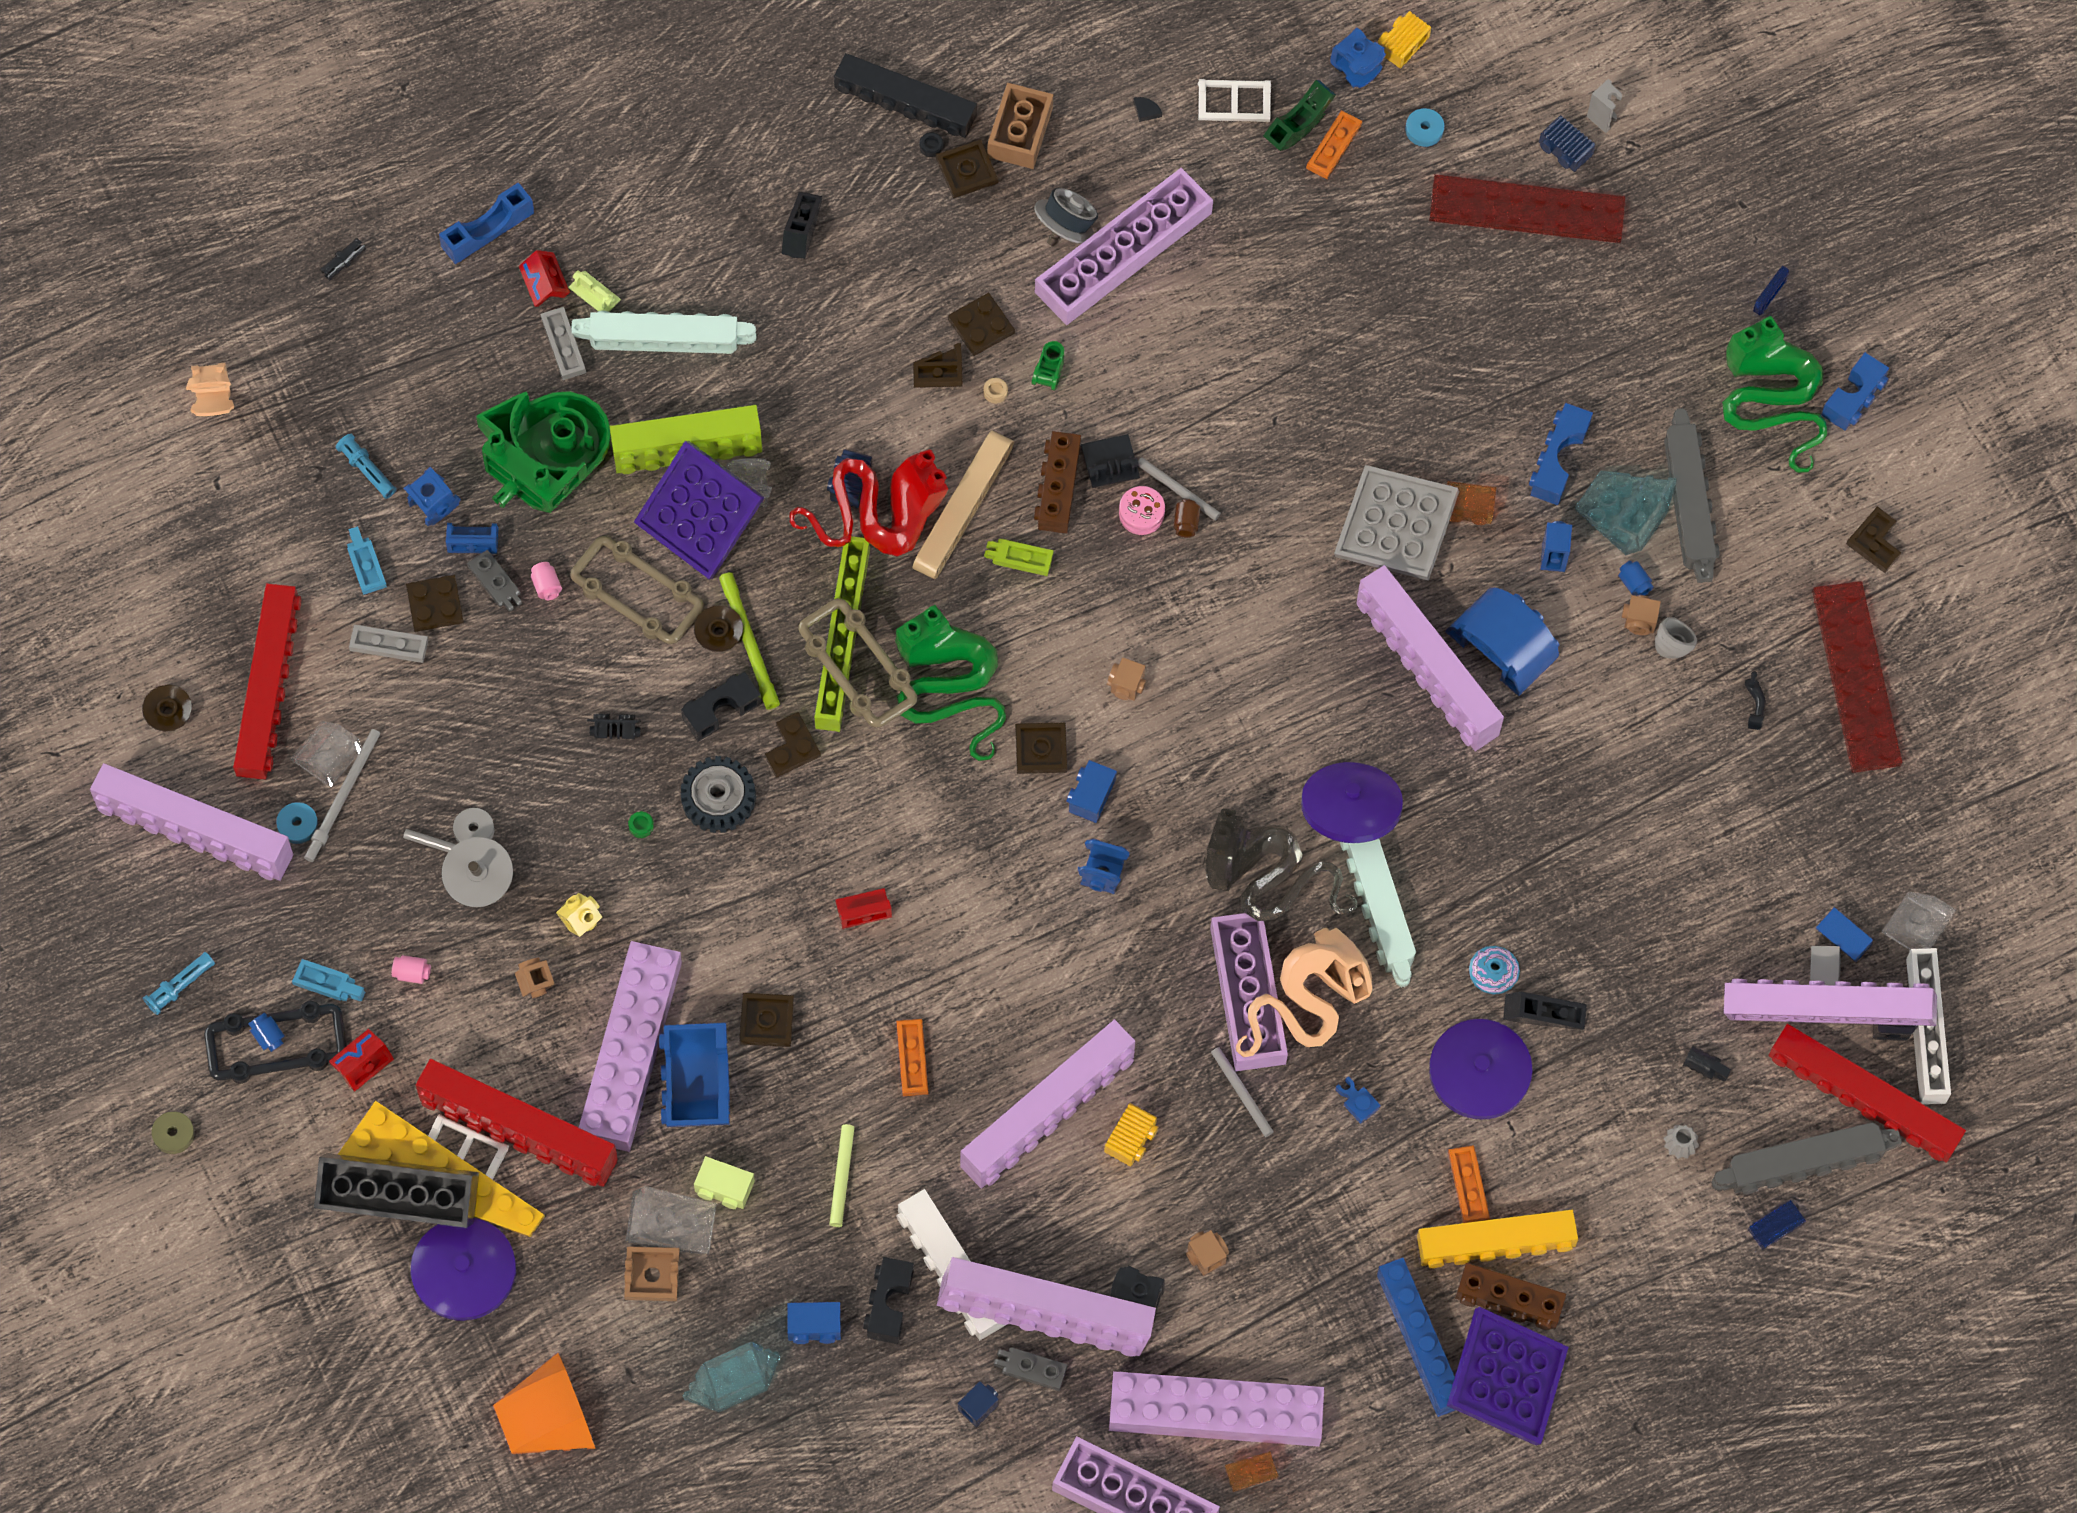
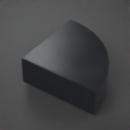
M1144 97L1133 98L1139 122L1162 117V111L1154 101Z

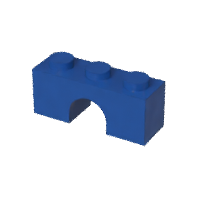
M1865 352L1852 368L1848 381L1853 383L1859 391L1847 393L1838 387L1824 405L1821 416L1844 431L1847 430L1850 424L1855 426L1862 416L1860 411L1863 407L1869 408L1876 397L1873 394L1877 389L1881 391L1887 384L1889 378L1886 376L1889 367Z

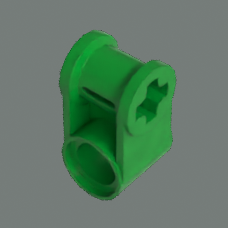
M1050 341L1044 345L1039 362L1033 373L1032 385L1040 384L1051 387L1052 391H1056L1064 364V347L1061 343ZM1056 353L1059 357L1053 359L1048 357V355Z

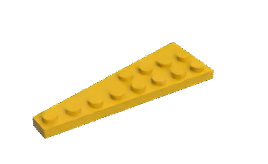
M377 1101L373 1103L338 1153V1155L479 1172L475 1217L527 1237L532 1236L545 1217L543 1213Z

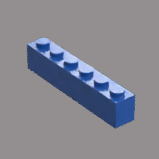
M1404 1258L1379 1266L1377 1277L1437 1417L1455 1411V1409L1447 1406L1455 1376Z

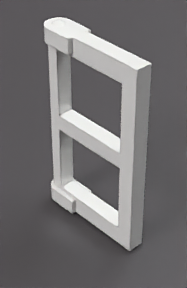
M1199 79L1198 120L1270 122L1271 81ZM1206 87L1231 88V113L1206 112ZM1238 88H1263V114L1238 113Z
M439 1114L428 1136L436 1141L443 1125L467 1135L457 1155L464 1160L474 1139L498 1149L486 1173V1176L493 1180L508 1152L509 1145L500 1143Z

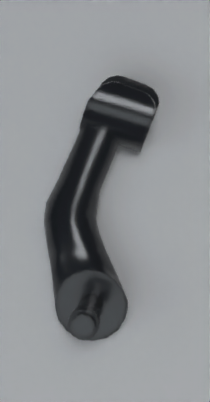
M1753 671L1751 678L1745 680V687L1754 698L1756 704L1755 714L1749 715L1748 728L1761 730L1766 699L1759 682L1756 680L1757 672Z

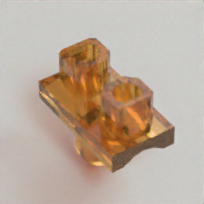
M1270 1451L1225 1465L1233 1492L1279 1477Z

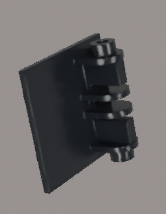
M1129 434L1081 444L1092 488L1140 478L1137 468L1139 464L1137 457L1135 458Z
M596 713L593 714V718L587 719V722H595L594 726H590L589 731L590 736H594L595 739L608 738V724H610V739H613V724H617V739H620L621 724H623L622 739L635 740V737H640V727H636V723L641 722V719H635V714H620L619 719H610V714Z

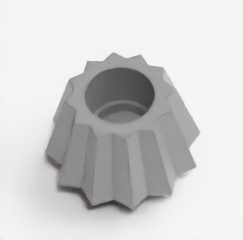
M1675 1125L1673 1129L1667 1130V1136L1663 1138L1666 1142L1664 1147L1669 1150V1155H1675L1677 1159L1681 1157L1688 1159L1691 1154H1695V1149L1699 1147L1697 1142L1698 1135L1694 1132L1693 1128H1689L1687 1125Z

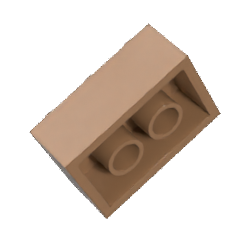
M1007 83L988 141V157L1034 169L1053 110V94Z

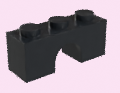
M746 672L739 675L734 674L723 685L707 690L701 698L688 701L681 709L682 719L699 742L719 730V722L714 714L719 707H733L741 717L762 704L761 694Z
M883 1257L882 1264L876 1265L874 1280H878L876 1290L871 1289L869 1304L873 1305L871 1314H866L863 1329L867 1330L868 1339L894 1344L899 1343L904 1320L903 1312L890 1309L886 1301L895 1293L909 1295L914 1273L913 1262Z

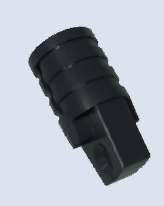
M1692 1045L1682 1065L1702 1074V1076L1712 1080L1714 1077L1723 1082L1727 1080L1731 1072L1730 1068L1720 1063L1721 1059L1696 1048L1694 1045Z

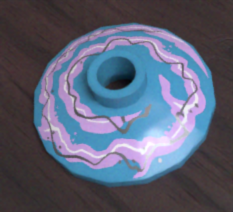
M1498 946L1484 947L1477 951L1472 957L1469 966L1470 979L1474 985L1481 991L1493 995L1502 994L1512 989L1518 981L1520 972L1515 956L1507 949ZM1497 964L1499 965L1500 969L1493 970L1491 968V965Z

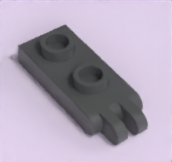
M488 550L467 563L470 571L499 607L504 605L511 612L514 610L510 603L511 600L517 606L522 604L518 597L521 594L519 589Z
M1010 1348L1009 1352L1001 1349L998 1350L997 1356L1006 1359V1361L995 1359L993 1365L1002 1368L1004 1375L1060 1392L1067 1364L1015 1348Z

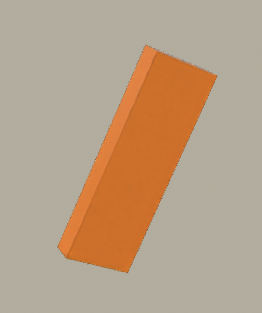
M1341 110L1307 163L1306 169L1328 179L1361 127L1362 120Z
M922 1019L896 1021L902 1095H927L928 1082Z
M1474 1145L1449 1149L1448 1155L1463 1223L1490 1220Z

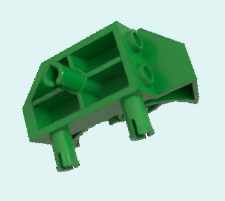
M523 392L476 416L479 429L488 438L482 447L485 471L503 485L492 496L497 505L501 503L499 505L501 508H504L516 495L533 509L551 513L603 461L610 448L611 433L606 414L599 404L587 396L574 392H555L529 401L528 393Z

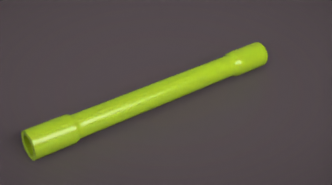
M731 572L722 574L719 580L725 597L728 599L730 607L740 615L743 623V635L741 638L756 676L765 708L767 710L774 709L780 705V702L764 665L743 607L734 575Z

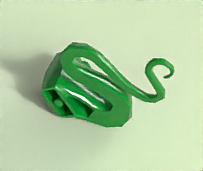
M1769 316L1732 335L1726 348L1727 366L1735 377L1745 375H1794L1798 379L1797 386L1788 388L1748 386L1735 389L1722 402L1724 420L1738 430L1750 431L1795 421H1814L1819 426V434L1795 448L1788 458L1789 466L1795 472H1809L1814 464L1811 455L1809 456L1811 464L1807 468L1797 466L1795 459L1802 452L1821 444L1827 437V424L1819 413L1795 411L1757 419H1745L1736 414L1737 406L1744 402L1769 405H1801L1811 401L1823 385V367L1811 353L1784 341L1783 332L1773 317Z
M936 605L929 607L896 629L895 642L899 656L909 668L957 660L972 663V670L968 674L949 677H922L910 681L909 684L917 695L923 693L954 694L976 691L988 685L998 667L997 649L984 636L950 625ZM902 691L897 696L898 704L907 699ZM975 697L929 712H918L911 707L901 714L902 717L913 723H933L972 708L993 706L998 712L997 720L976 735L969 746L970 755L978 761L990 760L995 754V746L990 742L992 753L988 756L979 755L976 752L978 743L1002 728L1007 720L1005 706L997 698Z

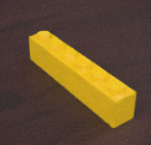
M1573 1210L1422 1228L1418 1230L1417 1241L1421 1265H1429V1268H1439L1444 1266V1263L1454 1262L1455 1265H1464L1469 1263L1470 1260L1480 1259L1481 1262H1488L1499 1256H1506V1258L1511 1259L1530 1252L1532 1255H1542L1547 1253V1250L1557 1249L1558 1252H1566L1572 1250V1247H1576L1578 1235Z

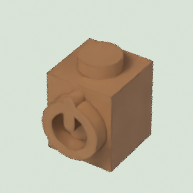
M1631 595L1629 604L1624 603L1621 618L1626 619L1624 628L1637 635L1654 633L1661 601L1652 600L1644 595Z
M1123 657L1120 664L1114 663L1107 685L1111 686V693L1119 699L1134 701L1137 693L1142 694L1146 680L1143 678L1146 666Z
M539 957L518 964L519 970L515 972V976L522 996L531 995L533 999L547 994L546 989L554 985L547 961L541 962Z
M1211 1230L1207 1233L1201 1231L1190 1238L1191 1241L1188 1243L1186 1255L1192 1266L1197 1265L1203 1276L1226 1264V1255L1229 1254V1250L1217 1232L1213 1234Z

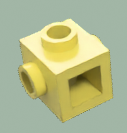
M580 893L571 896L565 905L556 912L567 929L579 937L586 931L592 930L597 925V922L603 918L597 910L600 906L591 896L587 898Z

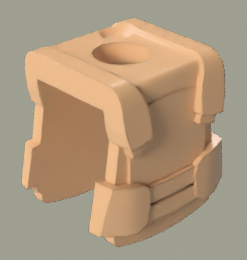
M226 362L209 366H191L192 378H189L186 390L195 392L197 399L196 404H193L191 407V413H194L196 416H214L229 413L234 409L233 401L229 400L231 383L228 378Z

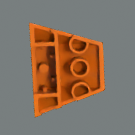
M559 1353L554 1355L493 1405L512 1454L538 1453L548 1450L569 1451L579 1448L595 1449L585 1417Z

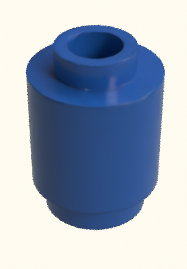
M1628 561L1620 567L1619 570L1621 572L1618 577L1632 595L1645 596L1654 588L1651 584L1652 579L1638 561L1634 563Z
M266 1013L261 1014L248 1024L251 1028L250 1032L263 1051L269 1049L272 1052L284 1044L281 1039L285 1035L271 1016L268 1017Z

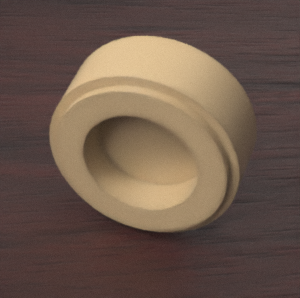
M991 378L985 383L984 397L987 401L997 404L1007 398L1008 386L1004 380Z

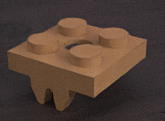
M627 1247V1257L625 1260V1300L677 1301L680 1249ZM650 1268H656L660 1272V1277L655 1282H649L645 1279V1272Z

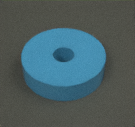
M1427 108L1415 110L1407 119L1406 135L1412 143L1418 146H1432L1438 143L1443 136L1444 121L1440 114L1434 110ZM1421 126H1427L1428 129H1422Z
M304 803L288 804L282 808L277 816L276 824L279 833L288 836L289 842L293 844L309 841L315 830L318 829L316 813L310 806ZM297 820L302 822L299 826L293 825Z

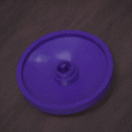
M1355 762L1336 763L1315 772L1305 783L1301 800L1302 812L1308 824L1321 835L1344 843H1365L1385 836L1399 822L1403 806L1401 790L1388 774L1376 767Z
M1471 1019L1450 1027L1437 1040L1430 1057L1429 1076L1436 1095L1449 1109L1467 1118L1492 1119L1510 1112L1525 1097L1532 1078V1061L1525 1043L1512 1029L1488 1019Z
M474 1218V1224L467 1228L437 1224L418 1242L411 1260V1278L418 1297L432 1312L451 1320H473L494 1311L509 1295L516 1276L515 1256L508 1239L494 1225Z

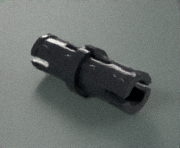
M355 238L342 251L338 250L335 253V257L320 268L321 273H325L324 276L329 281L332 280L344 267L348 268L351 265V261L365 251L366 247L360 245L362 242Z

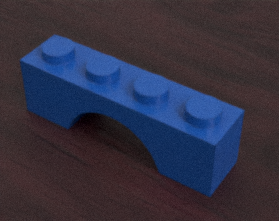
M516 183L499 194L494 205L480 218L468 223L458 221L439 233L441 248L456 265L534 214L532 198L519 183Z
M1565 403L1562 411H1557L1553 421L1556 428L1554 432L1549 431L1545 444L1549 446L1546 452L1541 451L1537 461V465L1540 466L1538 473L1533 472L1529 482V486H1532L1530 496L1559 505L1569 474L1560 466L1557 454L1566 446L1583 443L1593 412Z

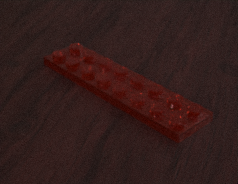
M1434 174L1429 221L1621 243L1625 196Z
M1858 581L1813 587V598L1851 771L1855 773L1900 767L1903 762L1863 583Z

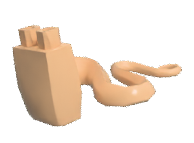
M1323 928L1314 933L1316 944L1307 943L1294 948L1284 960L1280 977L1285 994L1301 1008L1319 1016L1323 1020V1026L1317 1034H1307L1293 1013L1282 1001L1269 994H1264L1257 997L1248 1008V1020L1255 1041L1250 1050L1242 1051L1240 1045L1247 1036L1245 1035L1238 1040L1236 1051L1242 1057L1253 1056L1260 1049L1263 1039L1257 1020V1012L1261 1006L1266 1004L1271 1005L1278 1011L1296 1041L1306 1047L1323 1046L1336 1033L1339 1014L1332 1004L1317 997L1303 986V982L1309 974L1317 975L1334 991L1354 1004L1370 996L1372 992V974L1368 962L1357 946L1339 929L1329 930L1328 928Z

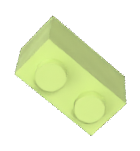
M705 1156L694 1183L695 1192L705 1200H719L722 1202V1205L730 1209H736L737 1207L744 1209L755 1182L754 1173Z

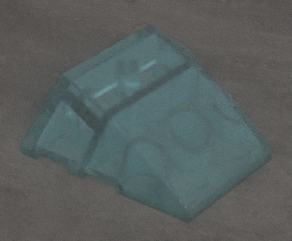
M1600 470L1575 506V510L1626 556L1641 551L1668 513L1676 485V478L1668 477V480L1654 479L1653 476L1649 475L1645 478L1633 477L1630 473Z
M754 1342L747 1343L703 1363L695 1375L696 1381L688 1385L690 1391L684 1392L682 1396L686 1401L716 1412L726 1410L768 1390L780 1355L776 1351L772 1353L769 1348L764 1350L761 1345Z

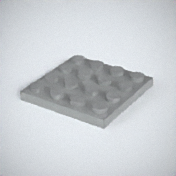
M1365 465L1334 552L1335 557L1376 568L1385 565L1389 571L1429 581L1459 494V489Z

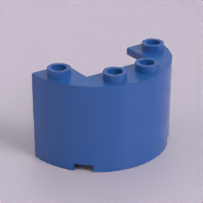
M1495 587L1487 589L1445 631L1463 648L1469 642L1472 643L1503 670L1500 681L1518 696L1559 657L1558 647L1560 644L1543 623V616L1537 610L1530 609L1520 595L1516 593L1512 595L1505 590Z
M726 1023L664 1025V1034H659V1047L664 1049L666 1056V1065H661V1079L666 1081L667 1090H662V1106H666V1109H661L662 1125L666 1124L667 1127L730 1125Z

